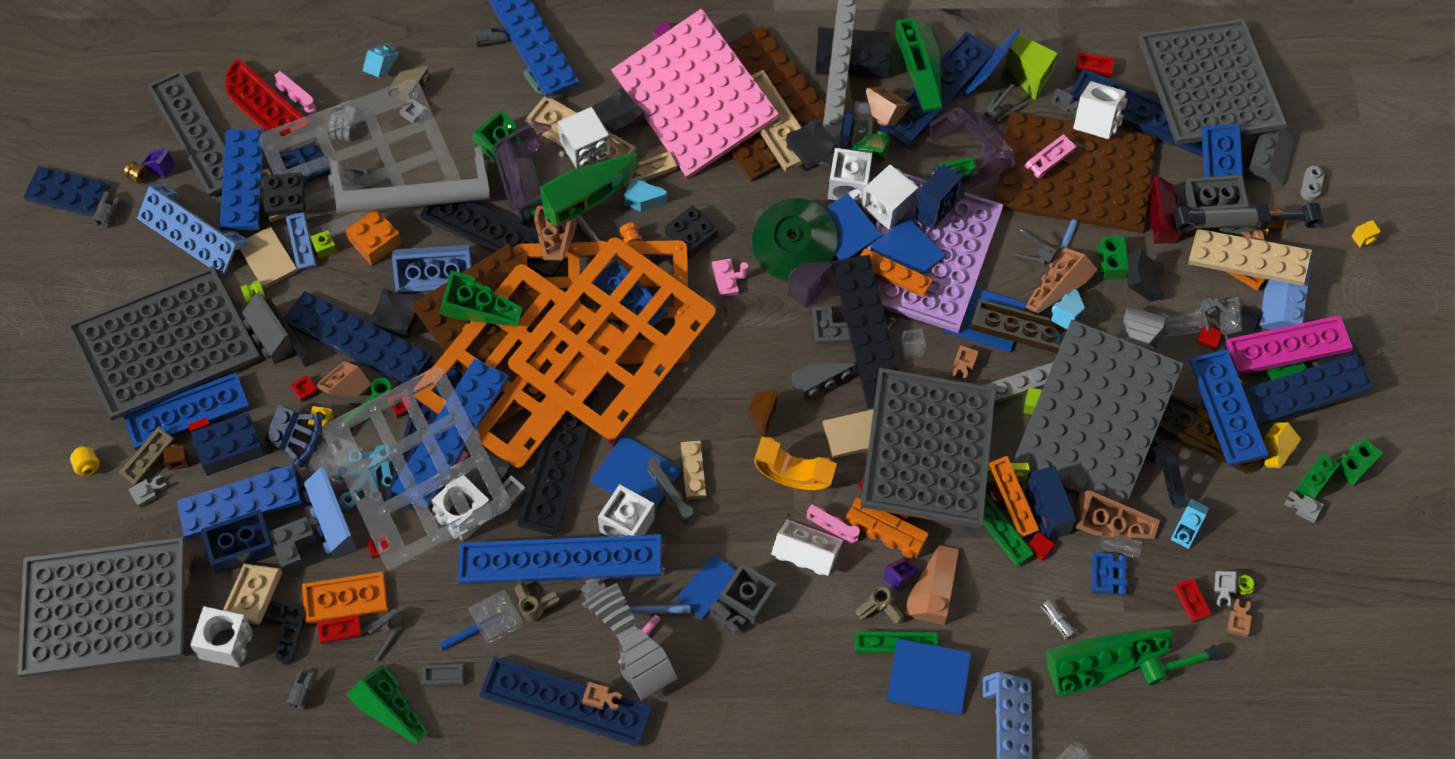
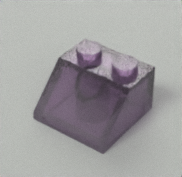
M830 262L803 263L798 268H794L789 274L788 295L806 308L830 283L832 264Z

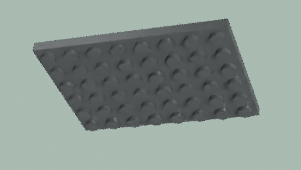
M1244 19L1138 34L1140 47L1176 145L1201 142V126L1240 123L1241 135L1286 129V121Z
M213 266L66 324L67 330L111 421L260 360V356Z
M1071 319L1013 463H1028L1029 473L1031 474L1036 470L1056 466L1063 487L1078 493L1090 490L1126 506L1184 363Z
M879 368L860 507L981 529L996 388Z
M180 537L23 558L17 675L22 678L184 657L186 540Z

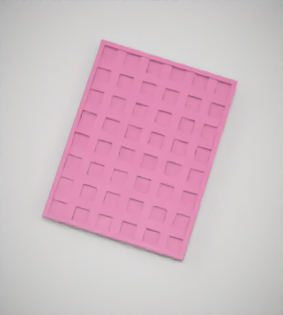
M702 9L611 69L632 101L644 111L646 121L667 151H670L674 161L687 179L780 117Z

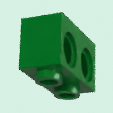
M1124 236L1101 237L1100 243L1096 246L1097 256H1100L1099 272H1102L1103 279H1126L1128 274V258Z
M1366 438L1360 443L1356 441L1349 448L1351 452L1348 455L1344 453L1337 460L1339 466L1335 471L1352 486L1383 455V452Z
M1322 453L1295 491L1303 496L1306 495L1315 499L1333 475L1339 463Z

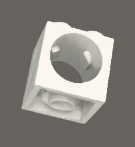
M1091 81L1080 96L1073 129L1109 139L1112 133H1116L1118 125L1120 126L1122 123L1123 115H1121V111L1125 109L1127 99H1125L1126 91Z
M592 107L558 121L560 142L576 169L590 165L597 160H603L610 155L609 135Z
M835 148L828 199L838 200L844 194L849 193L857 204H862L864 188L868 185L872 153Z
M889 165L864 188L862 208L890 230L915 207L918 187L914 181L907 179L899 169Z
M460 474L432 499V510L436 514V520L441 525L445 524L454 538L459 537L462 541L466 540L493 516L489 499L463 474ZM458 503L472 504V509L464 515L456 516L449 513L450 509Z
M619 484L598 516L599 531L608 537L645 535L655 520V508L653 502Z
M203 607L190 646L199 659L239 667L241 661H244L246 657L245 647L247 642L251 641L253 630H251L249 623L242 614ZM226 629L235 631L233 638L227 644L221 646H214L212 644L213 638L220 631Z

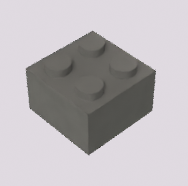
M742 563L720 594L719 604H725L730 611L754 625L775 595L777 584Z

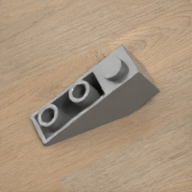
M808 364L792 373L791 382L803 400L808 397L812 398L819 391L833 387L836 382L850 378L854 371V364Z

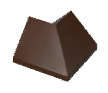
M776 390L756 392L749 407L748 418L760 440L761 437L767 436L777 409L778 391Z

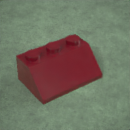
M1154 176L1148 194L1154 244L1177 243L1179 236L1182 235V232L1176 229L1173 214L1174 210L1177 209V192H1174L1173 184L1160 176Z

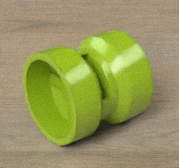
M259 279L253 281L251 285L245 284L240 286L247 304L258 292H260L263 298L266 297Z

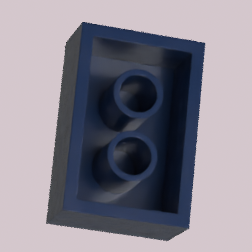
M945 164L939 169L936 168L932 172L931 178L928 181L924 180L919 187L920 192L917 197L918 203L915 207V218L933 230L956 206L962 176Z
M250 413L191 432L201 465L207 476L265 456Z
M1056 466L1033 471L1030 480H1028L1026 494L1028 499H1031L1033 502V513L1035 517L1039 518V528L1042 535H1045L1049 540L1070 535L1076 518Z
M261 510L201 529L210 563L216 574L275 554Z

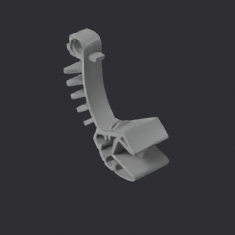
M1127 306L1117 337L1155 351L1161 331L1163 330L1165 317Z
M588 579L585 581L586 585L581 587L586 601L582 605L584 608L589 609L591 613H595L597 618L603 619L604 624L610 626L613 633L619 639L621 673L632 691L635 690L639 698L643 700L677 680L676 673L663 648L634 625L635 618L633 615L629 616L631 609L628 605L625 606L626 599L622 596L618 584L616 583L606 588L600 579Z

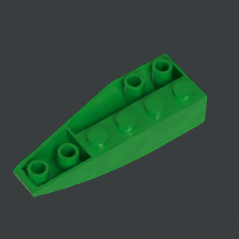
M915 18L899 20L896 23V39L923 112L939 110L942 108L940 51L932 30Z
M633 152L570 170L540 186L544 216L558 227L604 201L639 169L637 153Z
M1149 630L1114 634L1046 649L1047 668L1058 697L1099 687L1140 666L1142 663L1172 650L1171 630Z

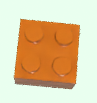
M378 210L369 212L345 229L349 242L371 266L402 244L399 232Z

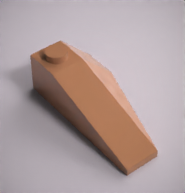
M537 206L534 221L543 259L563 260L575 235L576 217L557 227L544 216L543 206Z
M1063 248L1051 261L1049 273L1043 275L1041 287L1035 289L1026 308L1035 313L1043 311L1062 299L1065 294H1069L1072 290L1084 285L1092 278L1097 268L1085 254Z
M1090 490L1079 494L1074 509L1076 528L1094 536L1154 539L1160 522L1156 518Z
M938 546L908 596L904 617L945 625L959 549Z

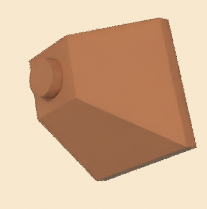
M868 87L866 90L872 116L878 119L877 122L883 126L895 125L912 107L911 103L885 87Z
M344 361L319 381L315 387L331 395L357 397L366 393L371 383L358 366Z

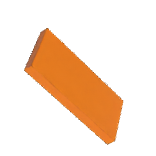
M384 571L302 584L306 625L354 615L366 616L389 612Z

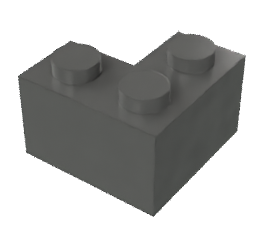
M307 517L269 531V537L285 576L305 568L298 550L317 543Z

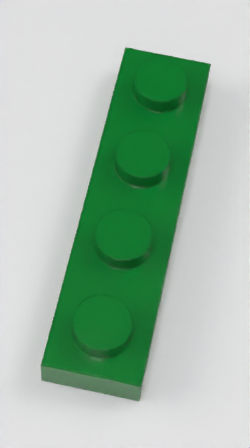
M985 493L983 525L1017 567L1033 557V552L987 493Z
M855 631L854 649L855 654H895L897 639L938 646V637L935 632Z

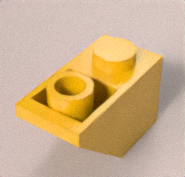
M1274 423L1264 436V445L1268 452V456L1265 458V466L1267 468H1281L1301 440L1289 423Z

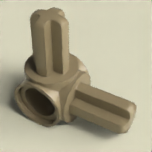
M519 583L514 587L519 599L518 606L524 619L528 622L539 620L543 610L560 602L556 592L537 599L530 595L524 583Z
M883 586L875 588L873 593L868 596L869 600L855 610V613L861 620L876 609L878 611H885L895 624L904 619V615L894 604L895 599L889 590ZM879 594L887 595V599L883 602L876 600Z

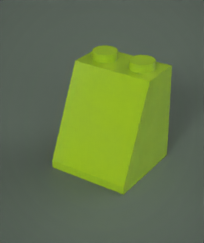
M1018 34L1008 48L1009 51L1005 57V60H1007L1005 68L1026 92L1036 100L1052 75L1057 53Z

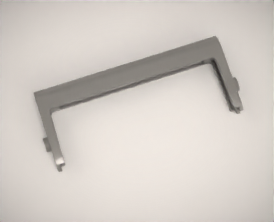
M481 146L474 148L477 179L343 191L337 160L333 161L332 159L330 160L332 175H328L329 186L334 188L337 214L489 200V185L486 175L488 171L487 160H483Z

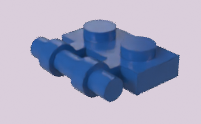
M1092 553L1091 593L1112 594L1113 587H1117L1118 595H1126V588H1128V580H1126L1128 563H1126L1125 555H1119L1118 561H1113L1112 553ZM1113 570L1118 571V579L1113 578Z

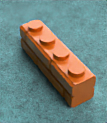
M856 497L846 515L845 523L848 526H857L870 539L876 540L877 538L883 541L886 547L890 549L895 547L901 550V553L908 558H918L928 539V532L889 512L861 508V498Z

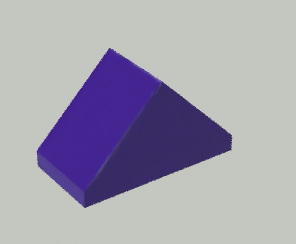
M167 148L149 152L141 165L147 167L149 172L165 178L175 165Z
M904 557L886 566L883 579L898 592L920 570Z

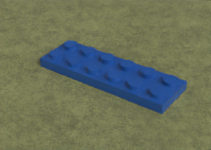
M264 129L226 130L220 213L221 231L259 230Z
M1228 349L1190 358L1191 369L1228 467L1266 458L1268 452Z
M237 373L166 398L123 417L133 446L137 451L158 426L171 437H175L190 431L189 423L206 417L209 423H213L250 409L239 377Z
M293 465L177 500L183 536L186 539L202 535V528L257 510H261L262 514L266 515L302 503Z

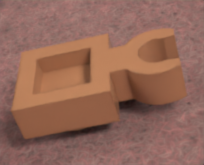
M960 345L953 364L957 367L954 368L952 377L955 378L957 373H962V381H965L968 375L967 370L972 371L979 351Z
M1236 599L1233 605L1235 612L1231 611L1229 614L1226 633L1248 637L1252 616L1246 615L1251 607L1250 602L1247 601L1245 608H1241L1239 606V599Z
M588 682L582 703L599 709H603L604 704H607L612 710H618L619 705L613 704L612 700L615 698L621 700L622 695L618 692L609 694V687Z

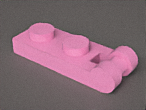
M281 71L275 74L276 86L281 92L285 91L293 102L300 103L304 107L306 114L312 115L316 112L313 98Z
M1063 134L1031 158L1025 167L1028 170H1032L1035 173L1034 175L1040 179L1047 171L1074 152L1076 146Z
M811 504L807 510V519L850 544L858 542L860 530L857 526H848L841 518L833 517L824 508Z

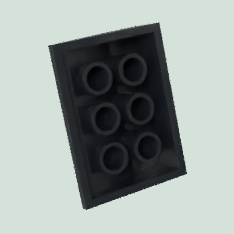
M818 27L815 74L829 75L835 28ZM853 30L848 75L850 77L887 79L890 58V32Z

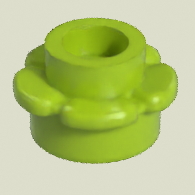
M1243 575L1238 577V593L1246 595V593L1251 594L1254 591V581L1250 576Z

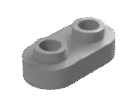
M1310 166L1306 169L1300 191L1301 196L1305 200L1314 201L1319 197L1324 179V172L1321 168Z

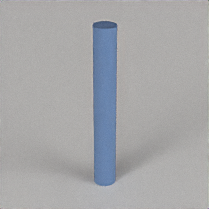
M1077 220L1070 222L1059 250L1063 248L1068 249L1079 223Z
M691 606L630 607L629 615L691 613Z

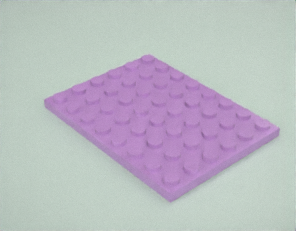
M902 173L907 179L916 183L918 197L919 187L924 179ZM964 192L963 199L956 203V206L933 230L915 218V207L891 229L904 221V219L909 218L946 256L922 274L933 279V283L924 298L875 276L883 309L958 333L1003 209V204ZM877 221L875 227L882 236L890 231ZM869 244L867 249L878 254Z

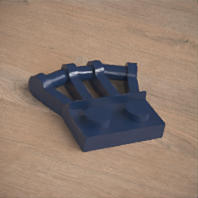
M315 141L300 148L296 147L293 151L270 152L272 174H283L300 166L301 169L292 173H302L304 176V187L308 183L331 173ZM294 159L292 161L280 165L279 160Z
M278 405L264 441L286 451L294 462L303 468L310 456L317 452L318 448L316 446L319 440H322V420H324L325 415L301 414L286 406ZM314 420V430L300 425L301 421ZM297 430L310 435V442L307 443L295 438ZM294 443L306 450L299 456L291 445Z

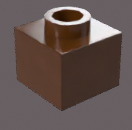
M175 444L163 448L164 463L168 470L189 467L188 453L184 445Z

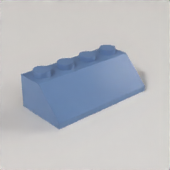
M470 245L395 249L392 254L396 293L435 290L448 282L451 270L462 273L472 267Z
M1312 259L1309 261L1304 286L1266 279L1259 327L1273 330L1303 323Z
M323 466L304 483L306 490L303 491L307 503L310 501L313 507L310 508L313 519H318L319 525L316 527L320 537L324 536L326 542L323 543L326 553H331L333 559H337L357 550Z

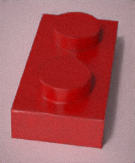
M1078 52L1075 71L1082 72L1085 68L1101 76L1111 77L1114 58Z
M1194 578L1174 585L1173 588L1191 623L1210 617L1211 612Z
M359 615L317 622L320 644L362 637Z

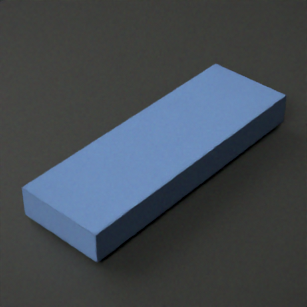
M305 212L286 216L297 270L301 271L317 267Z

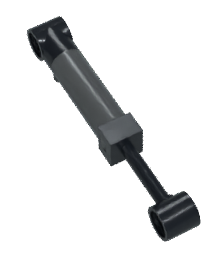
M1319 203L1304 205L1301 208L1302 212L1270 213L1268 204H1255L1253 208L1193 210L1189 206H1182L1173 212L1177 231L1190 234L1194 228L1253 227V230H1266L1271 220H1302L1307 228H1316L1324 223Z

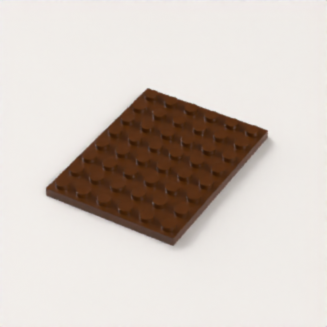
M764 25L728 43V46L750 76L762 70L765 72L801 128L816 117L820 119L822 124L824 123L826 104ZM759 131L729 151L751 182L781 166Z
M1010 111L995 202L1003 204L1004 210L1067 221L1077 220L1079 223L1143 234L1156 136L1117 129L1115 134L1112 133L1110 138L1106 139L1073 129L1075 122ZM1064 134L1076 146L1075 151L1047 171L1042 178L1038 179L1032 170H1028L1025 167L1026 163Z
M507 244L468 268L462 274L470 275L476 279V282L484 287L491 288V291L495 292L513 269L523 263ZM448 282L411 304L412 309L444 352L460 335L463 327L470 323L467 320H459L439 314ZM522 282L508 300L522 308L521 318L541 293L525 282ZM551 301L527 329L528 332L531 333L552 309L554 304ZM488 323L466 351L484 363L508 333L496 324ZM551 332V333L549 334V336L544 340V343H545V342L547 341V339L551 336L552 332ZM519 340L496 368L509 376L508 381L511 383L517 378L518 374L509 368L508 361L521 346L522 342ZM562 341L555 351L562 354L569 345ZM534 352L533 355L528 359L527 363L530 362V360L534 357L536 352ZM578 353V355L573 359L572 362L575 361V359L579 356L580 353ZM547 360L538 371L545 375L553 364ZM459 361L454 364L463 377L468 368ZM563 372L554 383H557L565 372ZM530 383L522 390L536 401L546 397L544 393ZM500 392V394L498 395L497 399H496L495 402L493 403L492 407L496 404V402H497V401L500 399V397L504 394L503 392ZM514 401L497 421V425L501 426L526 410V408Z

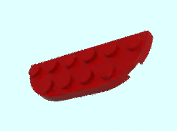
M239 58L230 65L226 73L225 88L233 104L258 127L264 129L265 132L278 136L295 135L311 127L308 120Z

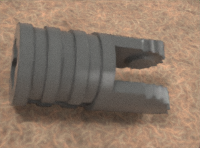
M503 27L472 30L475 47L499 43L507 39Z
M106 191L91 219L95 225L102 228L108 227L109 221L121 198L116 196L112 206L105 203L109 198V193Z
M299 671L286 701L288 706L297 710H304L317 678L315 672H309L307 675L306 671Z

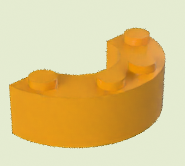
M761 437L754 463L757 469L766 477L785 486L802 490H822L831 485L837 463L832 462L831 459L826 457H817L811 460L796 458L783 451L780 447L781 443L776 442L775 439Z

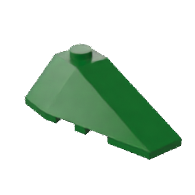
M500 109L474 132L471 140L477 146H481L482 151L525 186H528L540 173L531 155L528 154L524 141L516 130L515 123Z
M877 131L876 134L871 133L851 145L849 150L872 153V158L885 161L891 139L887 137V133Z
M451 270L439 312L440 315L459 320L518 326L522 311L520 306L492 292L491 288L484 287L470 275Z
M380 665L362 678L347 696L361 711L414 744H417L428 732L417 713L411 711L407 705L409 700L406 695L402 696L397 688L399 686L398 681L383 665Z

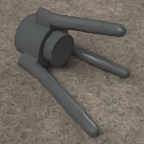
M1011 84L999 99L1000 92H997L990 104L984 109L983 114L988 121L994 122L996 120L1000 122L1010 114V111L1016 112L1027 105L1024 102L1001 115L1002 107L999 104L1010 93L1014 84Z
M1020 228V232L1041 246L1037 253L1040 257L1018 253L1016 257L1036 261L1044 264L1045 261L1050 263L1056 249L1044 244L1032 234Z
M1217 298L1203 300L1200 303L1199 311L1202 314L1206 331L1210 330L1208 316L1214 319L1224 338L1228 339L1226 331L1217 318L1219 308L1237 324L1240 323V320L1226 309Z
M394 609L361 631L363 635L367 632L372 634L382 626L389 631L393 629V632L376 656L375 661L380 659L395 635L402 629L400 624L403 622V618Z

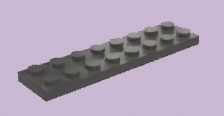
M177 70L147 84L151 95L209 197L221 193L225 146L182 71Z

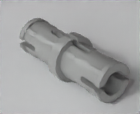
M1051 599L1041 605V609L1051 620L1050 623L1056 626L1065 640L1071 638L1076 633L1065 619V614L1057 609Z

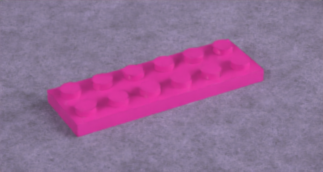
M1340 315L1226 339V346L1237 375L1352 352L1353 349Z

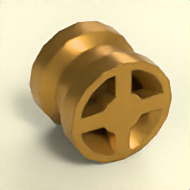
M130 161L124 169V177L133 179L135 183L140 184L146 178L148 169L143 165L139 166L135 161Z

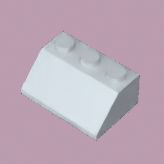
M787 519L777 534L771 555L776 556L777 559L793 562L800 568H809L819 575L828 576L836 561L843 540Z

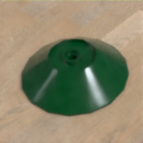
M803 198L784 199L770 206L758 218L752 233L753 252L759 265L771 276L785 281H804L820 274L832 261L838 246L837 228L831 215L818 203ZM793 233L797 234L794 239L790 238V235Z

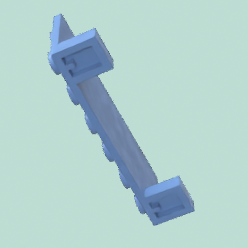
M165 184L149 186L137 219L206 266H213L215 271L221 276L225 275L235 250L246 248L249 240L235 231L223 234L175 202L177 192Z
M1002 672L983 677V698L992 699L996 697L997 759H1033L1031 680Z

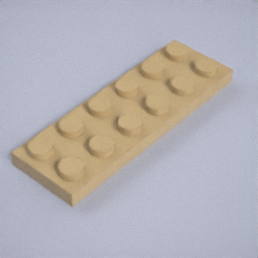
M762 70L752 75L753 80L780 116L761 129L759 133L786 172L803 164L786 143V135L791 131L800 129L801 126L765 72Z
M544 96L524 120V123L529 128L562 146L558 121L576 114V112L552 98L546 99ZM607 131L610 155L603 160H597L591 164L636 152V147Z
M1197 229L1189 258V265L1304 286L1312 250Z

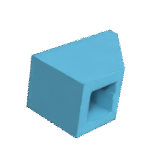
M383 45L368 50L363 71L376 77L387 75L400 52L394 50V47L390 45Z
M633 178L624 194V205L640 212L667 203V191L659 186H652L644 180Z
M1074 289L1069 294H1065L1059 303L1056 302L1054 304L1051 321L1068 329L1071 319L1081 322L1085 307L1078 290Z
M1190 499L1170 540L1189 549L1209 507Z

